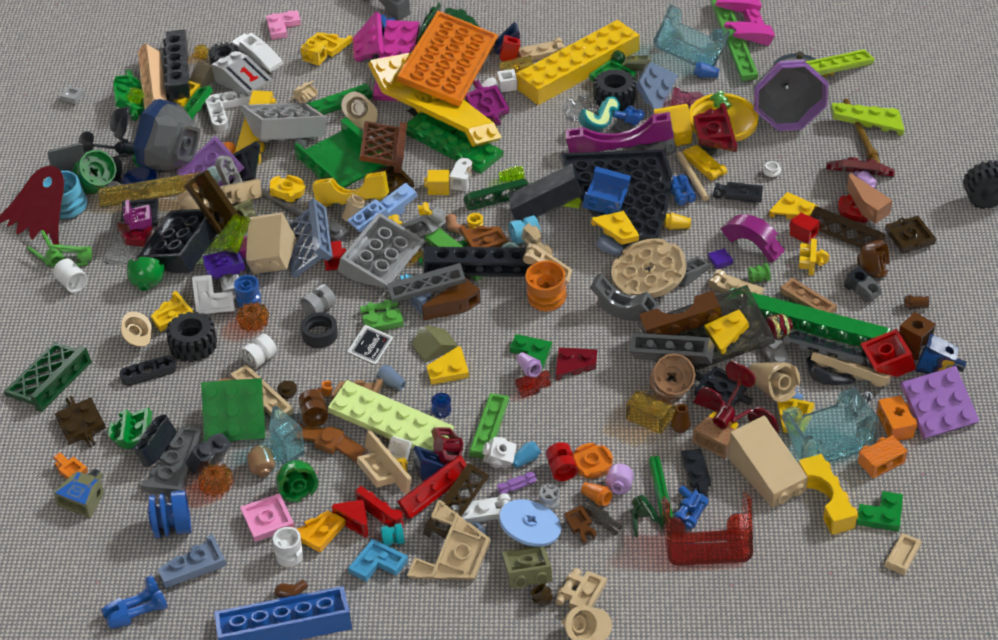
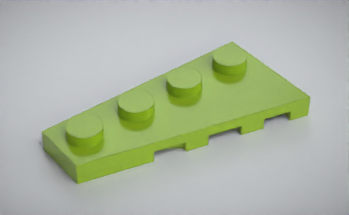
M831 104L830 110L833 119L852 124L860 122L865 127L871 128L873 125L881 127V131L889 132V130L897 131V135L903 136L905 129L899 109L870 107L858 104Z

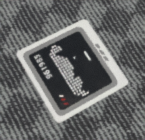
M364 325L348 349V353L376 364L393 337Z

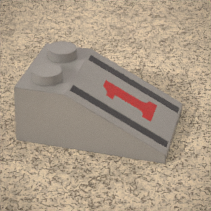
M234 51L225 58H220L217 62L211 64L215 83L245 95H250L253 90L257 91L273 82V79L248 55L239 51Z

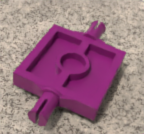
M478 79L477 82L474 80L473 85L476 89L467 93L466 101L488 119H492L496 127L500 126L502 122L499 116L509 114L510 109L497 85L482 87Z

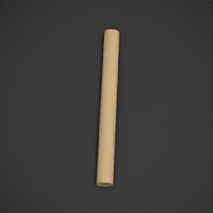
M681 151L677 152L678 160L701 199L707 201L709 196Z

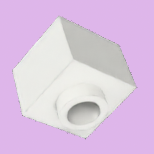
M514 69L497 71L500 92L517 90V78Z

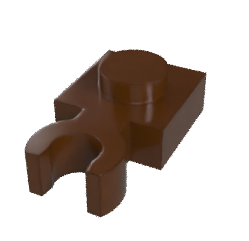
M582 505L563 514V518L572 533H580V541L583 544L587 543L585 537L587 534L591 535L593 540L596 539V531L590 527L592 526V520Z

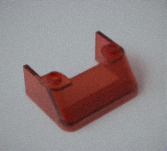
M742 492L743 513H734L728 517L726 522L727 530L685 533V526L680 518L670 517V502L666 496H662L663 531L669 561L675 566L749 561L754 551L752 498L748 493Z

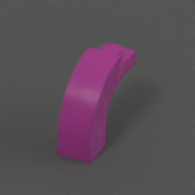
M749 214L736 215L720 228L731 243L741 238L752 241L759 247L770 263L775 261L785 251L775 238L778 234L776 230L756 216Z

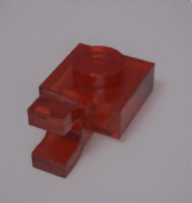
M548 370L541 372L536 378L524 376L514 379L521 398L540 393L541 387L551 386Z

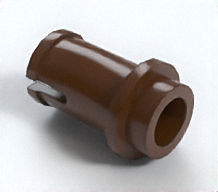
M909 294L904 297V307L909 310L912 308H929V296H912Z

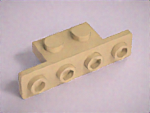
M367 431L365 448L370 454L357 457L358 466L376 487L395 483L404 494H408L412 482L411 476L380 442V439L372 431Z

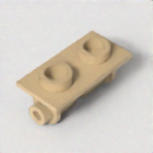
M314 81L305 82L301 87L298 86L293 91L294 96L291 101L297 99L300 103L305 104L317 97L318 91L312 86Z

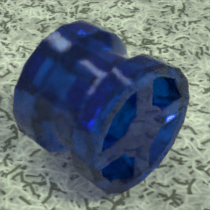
M446 393L435 394L431 399L432 414L438 418L449 416L452 411L450 396Z

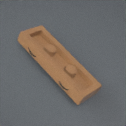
M791 278L780 287V293L799 305L834 313L837 310L836 304L794 278Z

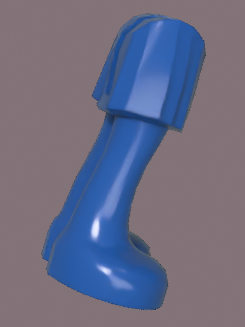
M150 575L145 579V589L142 592L126 599L118 598L101 609V613L106 619L109 628L114 629L131 625V619L155 610L163 611L168 608V605L154 577Z

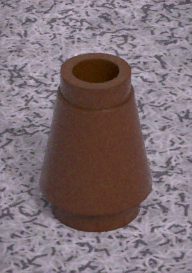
M678 404L671 420V427L677 433H684L691 426L688 407L685 404Z

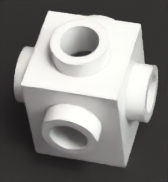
M493 437L483 447V462L489 463L494 468H508L514 461L517 444L508 442L503 437Z

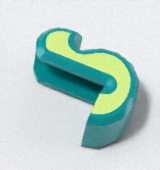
M607 97L601 103L597 115L582 109L578 114V120L584 128L595 132H602L611 123L613 112L619 110V102L615 97Z

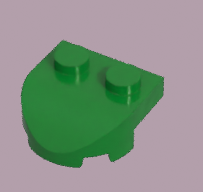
M149 407L134 413H130L128 409L121 411L116 422H111L108 427L109 437L121 448H134L152 422L153 412Z

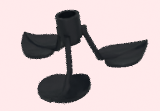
M130 107L117 109L111 115L110 130L115 132L114 137L121 140L115 146L93 144L94 135L88 131L83 132L78 139V143H81L83 146L84 154L93 150V147L115 149L119 155L112 157L116 164V174L112 181L119 182L121 186L122 161L120 158L127 157V155L132 156L134 153V142H128V139L122 138L126 132Z

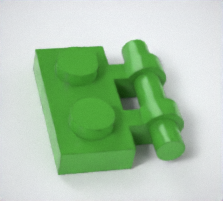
M386 299L380 303L373 304V302H370L365 306H360L361 314L368 313L367 315H362L363 324L379 331L404 327L400 309L392 310V308L398 307V302L393 303L392 300Z

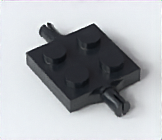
M714 366L705 375L695 371V380L699 381L700 384L694 390V395L697 396L701 388L708 387L718 392L722 400L727 404L737 386V382L731 380L727 376L726 371L717 366ZM741 384L730 404L731 407L739 401L748 406L752 404L753 398L744 394L749 387Z

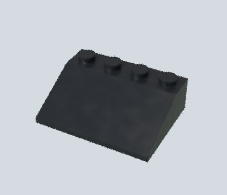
M201 209L170 210L137 256V259L138 257L154 258L159 260L161 266L164 264L165 270L174 273H190L217 233ZM214 213L215 220L220 223L219 216Z

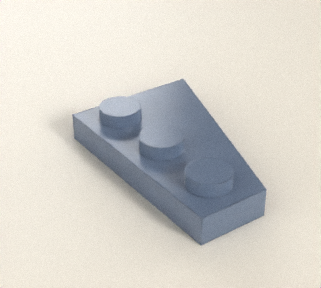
M213 534L206 537L207 541L200 546L198 544L190 548L191 551L186 555H178L158 568L159 576L165 588L227 566Z

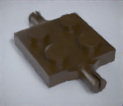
M69 396L70 400L67 397L65 401L69 407L54 413L68 444L85 440L88 447H92L91 443L95 446L96 442L92 436L106 429V426L92 398L90 397L76 403L73 396Z

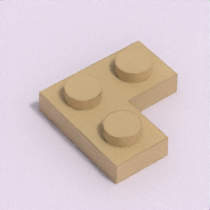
M530 223L524 226L521 239L527 245L529 243L536 244L553 256L551 248L547 244L543 245L540 242L542 237L540 230L536 226L532 227Z

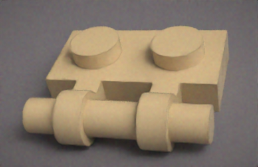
M574 568L571 573H568L564 586L558 590L555 602L561 606L565 601L570 600L569 608L571 609L579 606L594 607L607 584V578L587 571L583 577L580 576L581 570ZM573 586H578L576 591L572 590Z

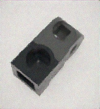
M857 267L847 274L844 287L847 290L852 289L864 302L869 303L881 295L882 291L879 284L861 267Z

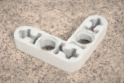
M233 90L210 95L206 100V107L213 129L218 132L227 130L228 120L224 109L249 104L251 94L245 95Z

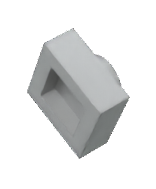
M67 86L60 95V99L63 102L77 104L84 95L83 89Z

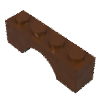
M710 291L695 296L692 306L682 313L667 314L656 308L641 313L639 316L645 334L676 335L722 317L714 292Z

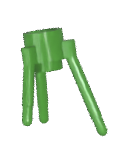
M41 230V234L47 246H49L51 242L44 230ZM27 246V249L41 259L46 266L51 265L55 267L59 261L65 259L63 253L59 252L58 249L49 248L46 251L45 258L36 250Z
M52 244L48 246L49 248L59 249V252L76 253L77 260H81V262L76 263L78 267L86 266L88 261H92L91 246L78 247Z

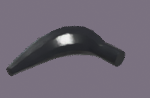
M811 357L806 359L810 377L820 384L845 385L855 383L856 381L855 378L831 373L818 367L815 361L811 360Z

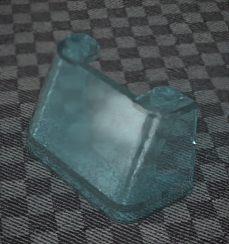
M670 4L654 38L655 47L696 66L697 62L701 63L702 61L715 67L726 45L730 31L719 27L715 28L711 35L708 36L680 23L682 11Z
M856 388L842 391L837 398L836 405L802 415V411L798 407H790L782 412V420L799 460L822 454L825 461L831 463L859 454L862 447L866 445L871 446L877 442L880 419Z

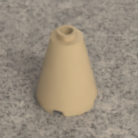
M788 362L753 363L748 368L756 377L755 385L773 400L785 402L795 396L797 392L795 389L797 385H800V373L794 365Z

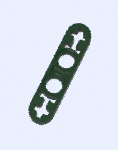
M518 179L473 191L464 196L463 202L468 210H475L509 201L510 193L529 185V182L526 179ZM505 190H510L507 194L502 195ZM493 194L491 198L485 199L487 195Z

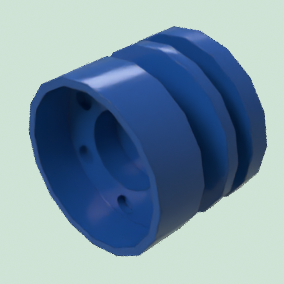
M185 490L171 492L170 502H166L164 494L160 493V503L158 504L155 494L149 495L148 518L155 539L161 538V528H164L166 537L170 536V527H175L177 535L192 533L189 505Z

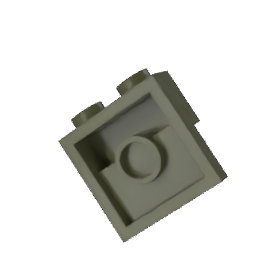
M544 546L502 551V559L510 588L522 589L527 585L547 584L553 581L552 567Z

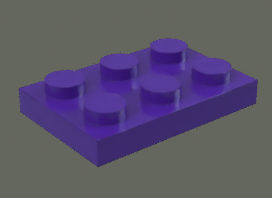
M238 248L202 256L207 275H212V279L221 278L229 273L236 275L245 270Z

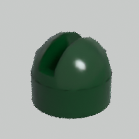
M620 50L614 51L611 55V59L620 64L625 62V54Z

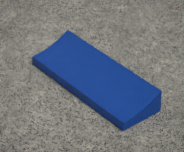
M344 586L214 612L218 640H301L352 629Z

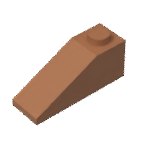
M848 175L847 190L863 216L876 224L891 213L893 200L855 175Z

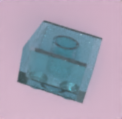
M276 405L273 406L269 426V440L272 444L274 459L285 464L289 461L297 460L305 454L302 428Z

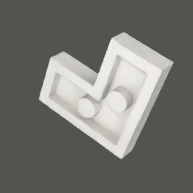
M212 275L192 277L196 312H199V314L235 311L233 291L214 293Z

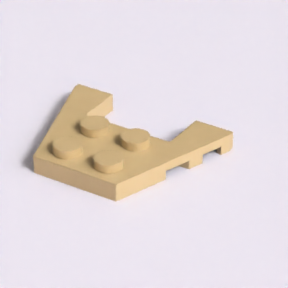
M438 500L431 518L451 526L435 565L414 557L407 576L412 579L476 580L491 540L471 523L460 517L457 512L446 506L444 502Z

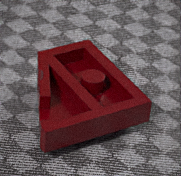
M117 223V231H120V236L124 239L125 245L144 247L152 234V226L146 229L137 228L130 230L129 224Z
M559 347L556 380H561L562 376L572 373L574 376L584 371L588 372L596 369L597 349Z

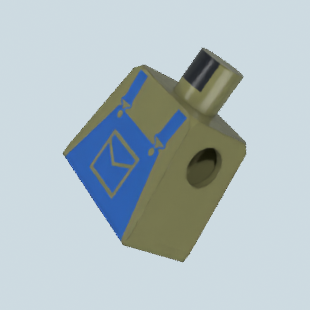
M93 469L89 475L79 471L72 474L53 492L57 506L91 518L104 495L102 482L100 481L103 477L102 473L97 469Z

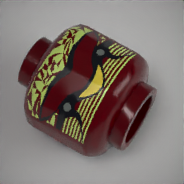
M777 314L767 317L762 325V329L766 338L778 340L784 339L786 335L791 333L793 324L791 319L787 318L784 314Z

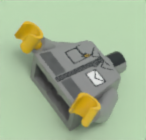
M424 202L423 205H418L419 214L408 221H399V215L397 214L388 216L389 219L419 237L434 232L446 223L444 210L438 206L429 209L427 202Z

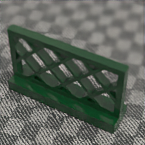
M54 342L4 390L5 396L34 405L37 411L43 412L92 363L87 348L80 346L78 349ZM55 350L61 351L60 353L51 355ZM62 358V361L52 363L53 360ZM48 362V365L39 367L41 364ZM49 371V373L39 376V373ZM36 374V377L27 379L29 376ZM34 383L37 384V386H33L30 388L26 387L27 385H31ZM23 387V390L14 392L15 389Z

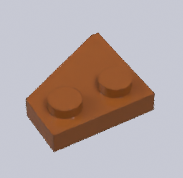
M465 225L459 227V231L469 247H501L508 242L500 227L477 226L476 229L465 228Z

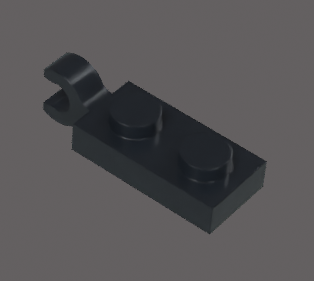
M727 182V185L714 183L713 197L721 198L726 195L725 199L761 203L763 186Z

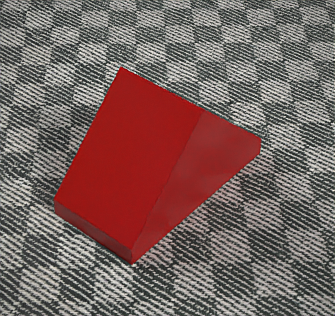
M364 499L332 505V513L345 519V527L365 538L369 536Z

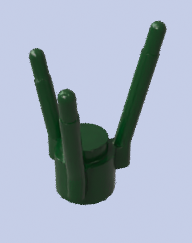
M639 495L633 498L631 502L633 508L630 510V513L632 515L635 537L639 536L637 515L640 517L649 516L653 522L657 521L666 534H669V530L654 511L647 497Z

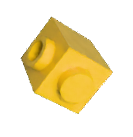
M428 170L427 177H424V188L428 189V195H449V170Z

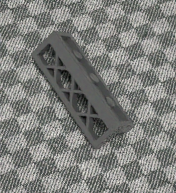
M459 263L387 284L392 302L395 303L466 283V279Z

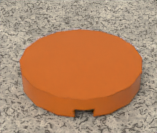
M587 443L579 446L574 451V458L579 470L578 474L585 478L595 479L603 477L612 466L613 456L606 446Z

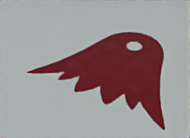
M51 165L41 167L35 171L11 204L0 214V223L9 220L7 227L18 221L16 234H20L29 226L31 240L37 236L40 230H44L46 235L49 234L53 244L59 245V219L64 192V178L61 171ZM46 177L52 179L49 187L43 186V180Z

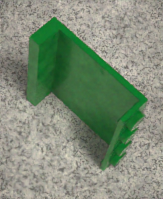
M344 118L340 120L341 131L307 149H304L302 145L296 142L295 155L318 178H334L338 185L346 188L365 178L368 173H373L388 165L360 160L363 131L349 119Z

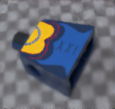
M930 333L919 356L916 371L931 374L956 366L958 371L963 372L967 361L957 358L958 346Z

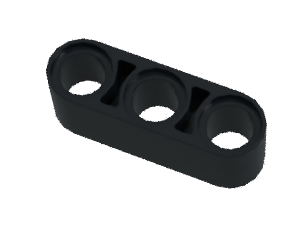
M166 414L156 417L150 423L133 448L144 467L151 466L159 460L177 433Z

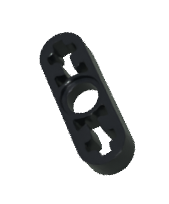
M162 356L126 366L119 372L122 384L130 386L170 375L176 371V362L172 356ZM147 368L153 369L149 373L143 372Z

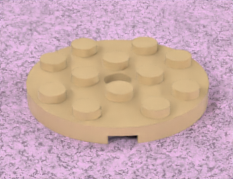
M646 239L625 248L623 254L614 260L611 274L616 288L621 293L638 295L647 291L652 298L668 294L682 281L686 273L687 264L683 251L675 243L672 245L664 239ZM648 267H653L652 269H650V272H648V270L645 269Z

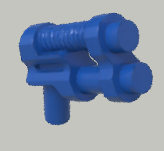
M631 106L626 107L623 112H613V117L624 119V123L629 122L631 125H637L645 116L643 110H636Z
M672 176L670 191L672 195H675L676 203L682 206L687 201L690 203L695 202L696 194L692 190L687 176Z
M683 485L678 489V492L685 499L680 502L679 511H676L673 515V524L676 526L684 524L685 529L691 530L696 527L697 521L703 510L707 507L709 500L697 490L691 493Z

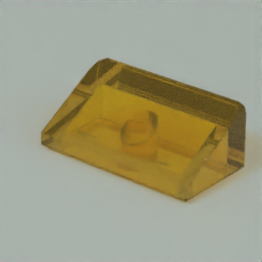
M528 55L499 63V70L514 69L516 75L521 70L533 65L532 56Z

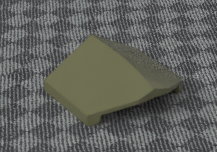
M628 55L622 65L633 71H643L645 65L651 62V55Z
M427 325L419 329L412 347L421 359L427 363L458 347V344L445 329Z

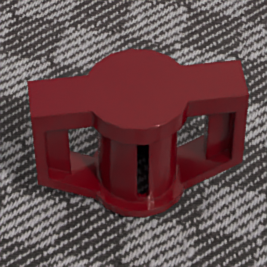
M435 427L431 431L434 439L433 450L439 455L441 463H449L455 457L462 455L463 440L451 428ZM447 452H451L456 455H447Z

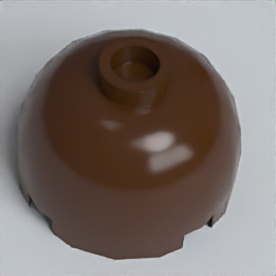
M885 240L868 242L862 247L860 254L857 255V264L871 277H886L889 269L885 270L886 264H890L888 245L883 244Z

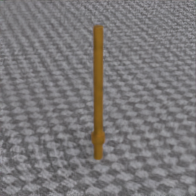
M848 98L843 100L844 104L852 105ZM856 122L854 126L867 150L868 159L877 160L876 163H881L878 158L879 154L873 148L862 124Z

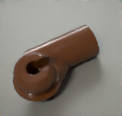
M303 579L294 585L280 583L275 587L274 593L278 597H291L306 590L308 585Z

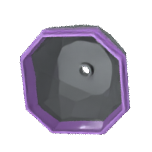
M803 59L779 61L754 85V111L777 131L802 130L827 107L829 83Z

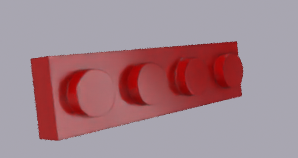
M461 455L455 457L397 501L407 519L413 518L452 487L467 465Z

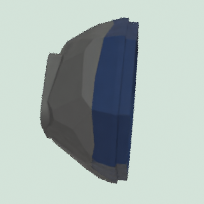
M155 99L142 112L133 144L136 162L141 168L158 172H171L193 160L200 138V130L181 105L163 99Z

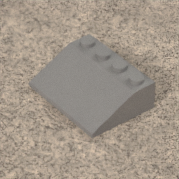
M306 103L241 105V110L253 135L262 142H270L272 139L286 141V139L290 138L293 140H302V138L318 139V137H324L326 116Z
M378 213L341 257L337 272L352 281L388 289L387 283L394 282L425 243V240L383 214Z

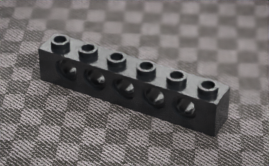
M186 30L166 31V38H163L165 92L169 94L170 100L190 98Z
M423 246L422 252L423 273L460 263L464 276H525L527 269L532 264H526L523 261L526 248Z

